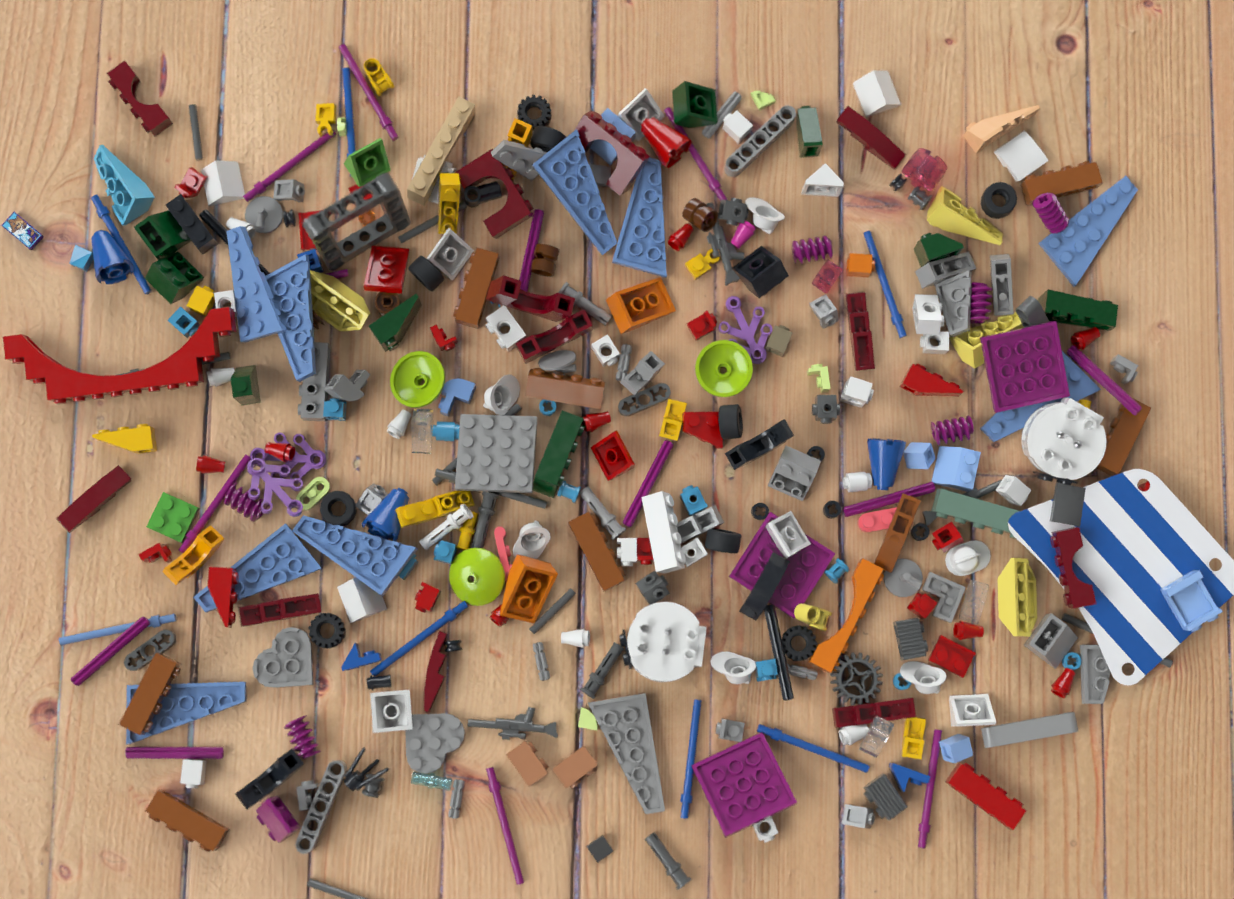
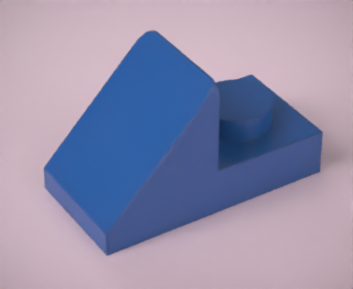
M354 643L341 667L342 671L382 661L381 653H375V650L363 653L364 657H361L358 643Z
M895 763L889 764V768L901 792L905 791L909 778H911V783L922 786V783L928 784L930 776Z

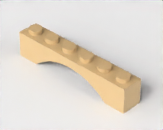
M458 96L407 188L408 199L425 206L449 154L459 138L467 130L475 115L474 103Z

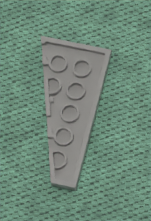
M646 693L588 703L645 814L665 811Z

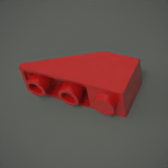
M912 364L899 386L915 396L959 397L963 393L958 384L944 381L941 375L937 373L931 374L920 364Z
M209 567L207 587L224 626L232 628V624L236 620L233 606L237 603L235 584H238L239 574L236 573L234 568Z

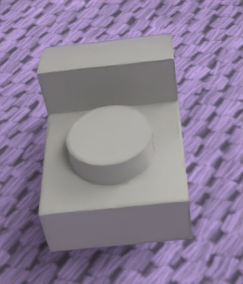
M650 351L639 361L635 369L623 378L621 384L635 396L654 379L665 363Z
M356 370L350 379L343 374H335L324 390L335 399L356 401L365 395L360 389L367 384L370 374L366 370Z

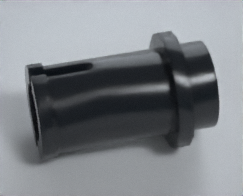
M390 674L377 677L370 675V678H367L368 690L372 689L374 691L376 688L392 686Z

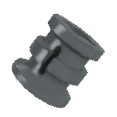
M916 186L907 199L914 201L913 204L919 205L922 211L933 196L926 195V191H921L920 187Z
M366 774V777L369 778L374 774ZM378 777L364 785L365 790L362 791V794L378 798V791L382 788L380 784L385 779Z

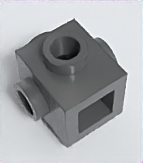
M731 198V201L721 200L718 219L727 220L726 224L737 226L738 223H744V220L748 217V204H743L742 200L737 198Z
M817 395L815 397V404H812V415L815 416V421H820L821 424H830L832 421H835L837 415H840V404H837L836 395Z
M656 571L635 583L649 605L658 602L670 594L666 587L669 585L663 575L659 577Z

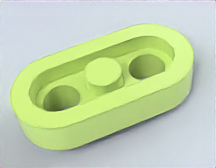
M316 477L298 493L296 500L302 503L303 510L312 509L329 493V481L323 477ZM323 484L324 489L319 491L318 485ZM306 497L310 498V502L308 504H304L303 502Z

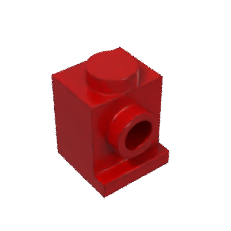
M952 521L932 533L934 537L932 543L937 550L941 549L943 553L958 544L964 543L962 536ZM945 538H950L949 541L943 542Z
M422 582L421 586L424 588L423 590H418L414 599L417 601L415 609L423 613L426 610L431 612L441 591Z
M918 592L907 606V609L920 619H926L937 602L928 595H921Z

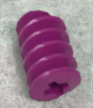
M1044 193L1034 199L1033 207L1042 219L1041 221L1046 229H1049L1052 234L1059 233L1068 226L1069 218L1055 194Z
M824 235L821 240L819 237H815L814 242L812 238H808L807 243L804 239H801L799 244L796 240L793 241L792 254L795 264L796 259H799L800 263L803 264L804 258L809 263L812 256L815 261H818L819 255L825 260L826 254L832 259L833 249L830 238L828 239Z
M971 283V324H982L985 321L991 320L985 314L991 313V310L986 309V307L991 306L992 303L986 301V299L992 298V295L987 294V292L993 289L984 283Z
M969 415L965 419L964 417H959L958 421L956 418H952L951 421L945 419L943 423L941 421H937L936 424L931 422L932 436L937 445H940L941 439L947 444L948 438L954 443L957 436L960 441H963V435L966 436L967 440H970V436L974 432L973 422Z
M234 483L226 494L224 504L227 506L231 505V509H237L239 514L244 513V517H250L252 522L257 521L264 514L261 511L263 499H259L257 502L250 499L248 490L243 494L244 487L241 486L239 489H236L237 483ZM265 505L263 508L267 510L269 505Z
M307 715L294 719L284 726V729H291L287 736L294 737L290 744H297L293 750L300 751L297 754L300 759H306L321 752L314 751L318 746V743H311L315 736H308L312 729L305 728L310 723L309 721H303Z

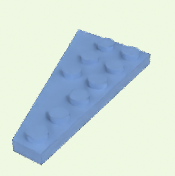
M576 129L533 163L532 166L596 249L603 255L615 246L617 241L599 195L591 167L587 161L584 147L581 144L578 130Z
M1127 176L1070 218L1068 226L1063 231L1055 234L1051 233L1039 243L1041 248L1074 287L1138 191Z
M239 226L227 230L240 342L246 343L287 331L285 325L280 321L279 317L281 314L279 309H276L274 306V297L265 274L260 271L258 266L260 264L259 259L254 256L252 251L253 245L246 227Z
M306 254L265 276L274 297V306L276 309H279L281 314L279 317L280 321L287 329V331L280 332L278 335L296 381L299 382L316 374L309 256Z
M286 523L230 567L236 569V573L239 574L238 584H235L237 601L323 569ZM207 586L194 596V599L206 613L217 609Z

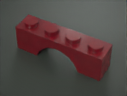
M123 61L107 73L110 77L108 82L114 90H120L121 94L119 97L125 104L129 103L133 107L130 111L136 119L139 117L142 119L143 123L141 125L147 133L151 131L154 136H157L173 124L158 103L146 105L137 101L136 88L140 80L126 61Z
M583 309L566 318L552 329L540 334L531 335L517 342L516 347L524 363L527 364L593 331V325Z
M1079 527L1051 532L1050 542L1056 551L1054 558L1056 566L1060 568L1061 575H1059V581L1061 586H1064L1065 594H1063L1065 605H1068V608L1075 609L1096 604L1093 586L1080 581L1072 569L1073 557L1083 547Z

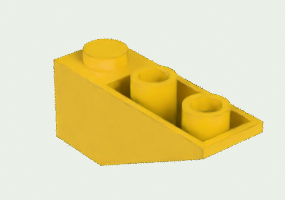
M440 173L438 234H445L448 228L457 234L460 180L457 173Z
M148 424L136 425L137 428L129 429V427H119L117 431L112 432L110 430H99L98 434H92V437L98 441L136 454L157 451L155 429L148 426Z

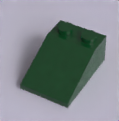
M417 294L368 325L385 352L388 350L393 351L399 346L398 343L402 341L420 310L422 304Z

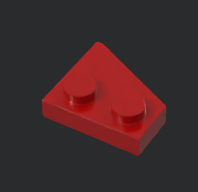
M719 411L682 413L684 433L695 436L703 442H708L717 449L723 448V440L719 429Z

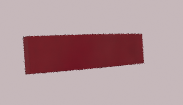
M847 106L837 119L836 123L851 133L850 136L865 146L864 149L895 170L906 155L885 134L851 107Z
M865 292L845 294L855 371L875 369L872 331H870Z
M119 465L116 466L76 499L56 520L68 533L72 532L100 511V507L115 497L120 489L130 483L131 478Z
M319 593L242 606L238 607L241 627L321 613Z
M442 631L438 633L427 667L424 688L425 712H430L445 680V676L439 674L447 655L440 653L448 634Z
M913 698L832 708L835 728L916 717Z

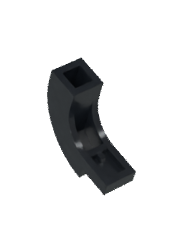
M784 419L756 437L735 446L726 452L725 455L733 469L736 470L781 446L792 438L794 434Z
M773 552L739 612L756 621L776 590L790 561Z
M290 749L235 795L248 810L281 786L304 763L296 752Z

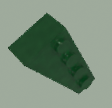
M1049 289L1038 298V302L1041 304L1049 322L1057 321V323L1087 328L1096 327L1111 331L1116 327L1118 305L1112 304L1111 301H1098Z
M563 410L561 411L535 474L533 491L554 498L558 486L561 487L565 477L563 476L564 470H568L572 459H569L571 452L575 453L578 446L576 439L583 434L585 428L582 425L583 418Z

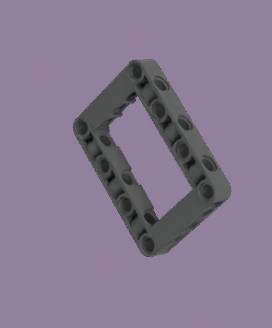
M384 173L317 214L309 216L303 221L302 225L328 269L333 271L370 249L372 245L375 246L393 234L404 230L411 224L400 190L390 174ZM366 194H373L371 200L363 199ZM349 204L356 205L355 209L351 211L346 210V207ZM381 205L384 211L382 217L336 243L331 232L373 207ZM338 214V218L335 221H330V215ZM384 225L386 226V230L384 232H378V227ZM369 235L370 239L368 241H361L362 236ZM347 245H354L353 250L345 251Z

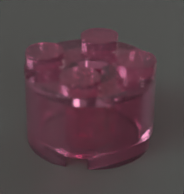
M918 148L901 172L911 180L913 187L919 186L928 191H933L945 175L947 165L939 156L935 158L931 156V151Z

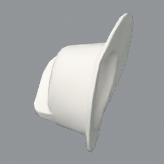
M753 197L745 201V204H748V209L753 212L754 225L768 234L772 233L778 222L785 218L782 213L762 199Z
M510 374L501 377L495 385L486 390L483 407L494 411L498 415H505L519 397L520 385L518 380Z
M537 520L524 525L513 547V556L516 558L518 554L537 559L550 540L549 531L543 528Z
M977 540L960 544L950 549L945 559L946 566L951 573L958 576H965L980 571L990 562V550L987 545Z
M720 652L711 659L713 669L725 674L727 680L732 684H749L751 673L756 668V664L752 659L732 652Z
M910 661L904 663L900 668L901 676L905 680L914 683L916 689L923 694H938L941 684L946 680V673L942 669L922 662Z

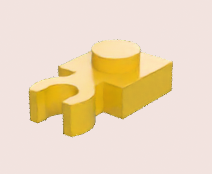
M335 103L316 104L315 121L319 125L317 132L320 136H323L325 129H328L327 132L330 136L333 134L330 124L336 123L337 106Z
M709 249L705 257L699 253L685 263V266L695 280L711 270L709 264H716L720 260V257L715 259L710 257L713 249Z

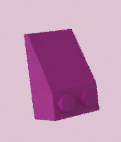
M279 795L266 799L256 810L258 813L257 819L262 825L268 827L270 830L268 834L274 842L276 840L278 843L284 841L301 828Z

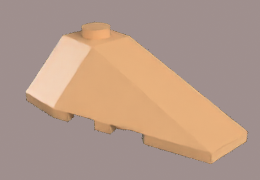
M1037 105L981 120L977 124L973 122L966 127L963 137L974 152L978 153L1036 115L1040 107Z

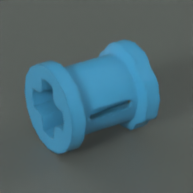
M563 480L557 496H564L575 503L581 487L572 486Z
M838 558L835 560L836 563L824 572L835 584L839 582L838 579L845 572L848 573L850 571L848 566Z

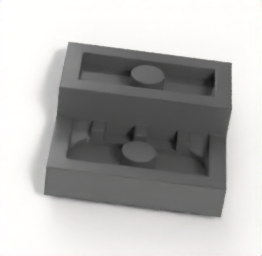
M1056 483L1050 521L1080 527L1086 488Z

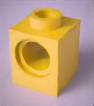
M196 286L186 306L190 310L206 317L215 304L214 290L207 286H203V288Z

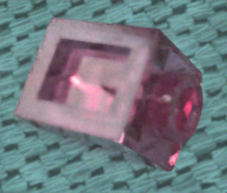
M827 260L817 273L812 285L827 294L841 275L843 269Z

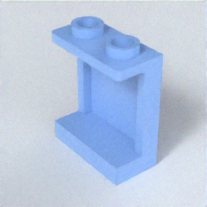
M1192 570L1160 589L1182 629L1186 631L1191 630V632L1199 630L1202 627L1201 624L1206 621L1212 622L1219 618L1218 614L1223 612L1221 608L1215 605L1201 580L1203 576L1198 570Z

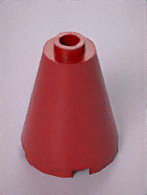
M654 117L646 118L641 124L642 134L666 168H671L682 159V153H687L692 145L690 138Z

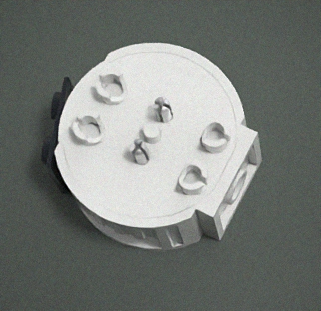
M1063 398L1061 402L1049 403L1037 409L1026 421L1021 438L1024 455L1028 457L1038 470L1046 473L1033 471L1034 474L1038 475L1037 478L1050 482L1054 478L1057 479L1056 483L1071 485L1072 483L1078 484L1077 481H1073L1074 479L1084 477L1092 472L1101 462L1106 449V433L1104 427L1100 425L1104 417L1071 398Z
M658 602L648 605L636 614L629 629L627 640L625 629L619 635L621 647L625 646L626 654H623L624 666H628L630 670L632 665L639 674L657 682H670L680 679L689 674L694 667L702 666L707 627L699 626V621L695 615L679 604Z

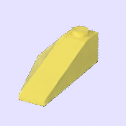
M943 186L939 188L927 213V221L933 227L997 245L1002 244L1003 233L986 219H979L975 210L972 207L967 209L961 204L960 201L962 199Z
M1014 312L1011 315L998 317L997 321L988 323L985 321L980 326L970 327V331L951 337L949 334V339L961 360L975 369L985 363L980 337L1024 327L1017 313Z

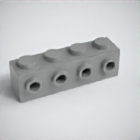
M314 342L316 374L304 379L303 384L299 386V396H302L301 404H298V415H301L300 418L303 421H326L323 417L324 401H328V393L324 388L329 383L331 346L329 343Z

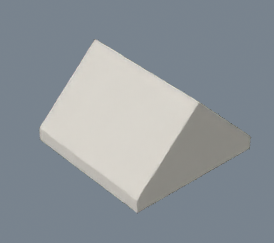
M873 70L853 82L865 117L901 105L888 71Z
M645 88L618 114V117L636 132L635 139L639 141L644 136L641 132L642 122L646 118L650 119L652 117L660 121L664 114Z
M215 160L201 169V173L207 177L204 187L208 206L244 199L245 191L238 162Z
M825 163L805 181L801 195L839 197L844 182Z
M448 228L427 257V260L441 274L453 281L474 250Z
M791 511L774 519L765 526L785 559L811 544Z
M353 578L337 587L350 623L387 610L383 596L358 578Z
M410 690L370 693L373 733L413 729Z
M988 694L949 696L951 726L996 725Z

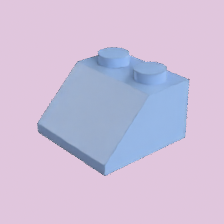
M609 108L601 114L603 120L613 124L617 131L622 135L628 136L631 142L635 140L636 132ZM594 140L590 146V149L610 166L618 158L614 147L605 140Z
M939 446L931 482L966 492L973 490L981 452L961 447Z

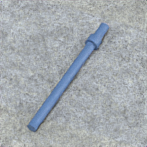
M176 614L151 616V619H148L150 621L148 627H160L162 624L177 621ZM135 622L59 638L60 645L122 633Z

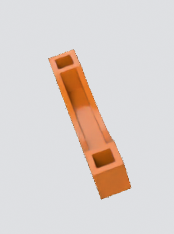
M864 558L860 559L851 576L854 597L849 616L835 635L816 645V650L808 663L827 673H831L832 670L836 671L834 667L839 666L838 658L840 654H844L849 646V643H847L849 636L853 637L858 628L855 625L858 618H863L867 610L864 608L867 601L871 602L875 592L873 589L875 585H879L884 577L881 574L883 568Z

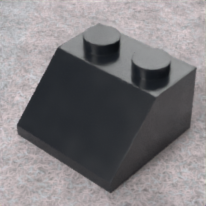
M762 246L732 268L748 290L758 298L766 295L772 288L789 276L782 261Z

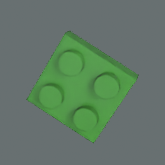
M163 492L146 527L183 543L199 508Z

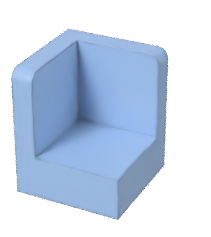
M911 442L903 452L908 469H929L936 459L931 443Z
M956 734L939 741L942 757L945 761L955 764L973 756L970 738L967 736Z

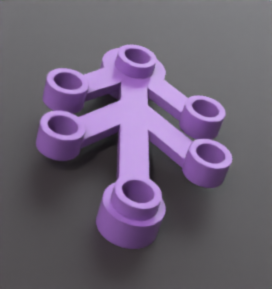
M731 296L727 299L725 306L729 312L734 313L741 330L731 327L725 321L719 324L718 330L722 334L727 333L747 341L749 347L741 346L748 352L753 364H761L767 356L764 346L768 336L772 333V326L770 324L762 325V334L756 344L753 337L760 319L764 316V309L756 307L753 310V318L748 327L740 309V299L736 296ZM734 300L737 302V305L732 306L730 302ZM760 310L762 315H756L755 311ZM726 325L728 329L723 331L721 326ZM768 327L770 332L765 333L763 328ZM729 339V341L738 343L736 339ZM754 352H760L761 356L755 357Z
M283 433L275 434L274 441L276 443L290 444ZM296 434L293 437V442L297 446H301L307 455H299L295 450L293 460L287 461L285 464L292 469L298 463H306L299 471L292 472L290 475V479H293V476L298 474L302 480V477L312 468L321 469L326 464V456L320 450H313L302 434ZM282 435L283 441L278 442L277 437ZM297 437L303 438L301 443L296 442ZM254 448L250 453L251 460L256 458L258 453H262V460L282 461L265 453L262 448ZM315 457H320L319 463H314ZM282 469L281 472L287 473L288 470Z
M254 458L248 462L247 471L252 475L251 488L248 490L250 499L257 500L260 497L259 479L261 478L265 482L261 511L264 514L272 512L273 505L271 499L273 491L287 506V513L290 516H299L303 510L302 503L299 500H292L281 487H291L294 491H300L303 488V481L300 478H273L268 474L279 473L281 477L285 478L290 475V467L286 464L281 466L269 465L260 458ZM259 466L261 469L254 470V467ZM282 469H287L288 472H287V473H283V472H281V470H282ZM294 483H300V486L295 487ZM256 491L258 494L253 496L251 492ZM269 505L270 509L266 510L263 506ZM292 508H297L298 511H297V512H292L291 509H292Z

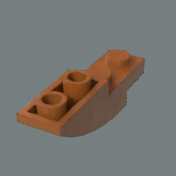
M902 493L874 562L875 565L892 573L921 501Z

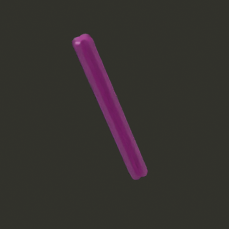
M540 209L534 210L519 278L522 281L520 289L526 292L528 291L532 273L530 271L532 260L535 259L534 250L536 244H538L544 217V211Z
M1073 345L1067 350V354L1133 415H1137L1142 410V407L1077 347Z
M667 440L663 442L623 520L625 526L632 527L643 506L642 497L649 494L673 448V443Z
M933 482L849 505L843 508V513L845 517L898 503L902 493L914 498L935 492V485Z
M145 616L138 619L71 678L72 683L75 686H80L150 625V621Z
M126 747L125 756L127 759H222L224 757L223 747Z

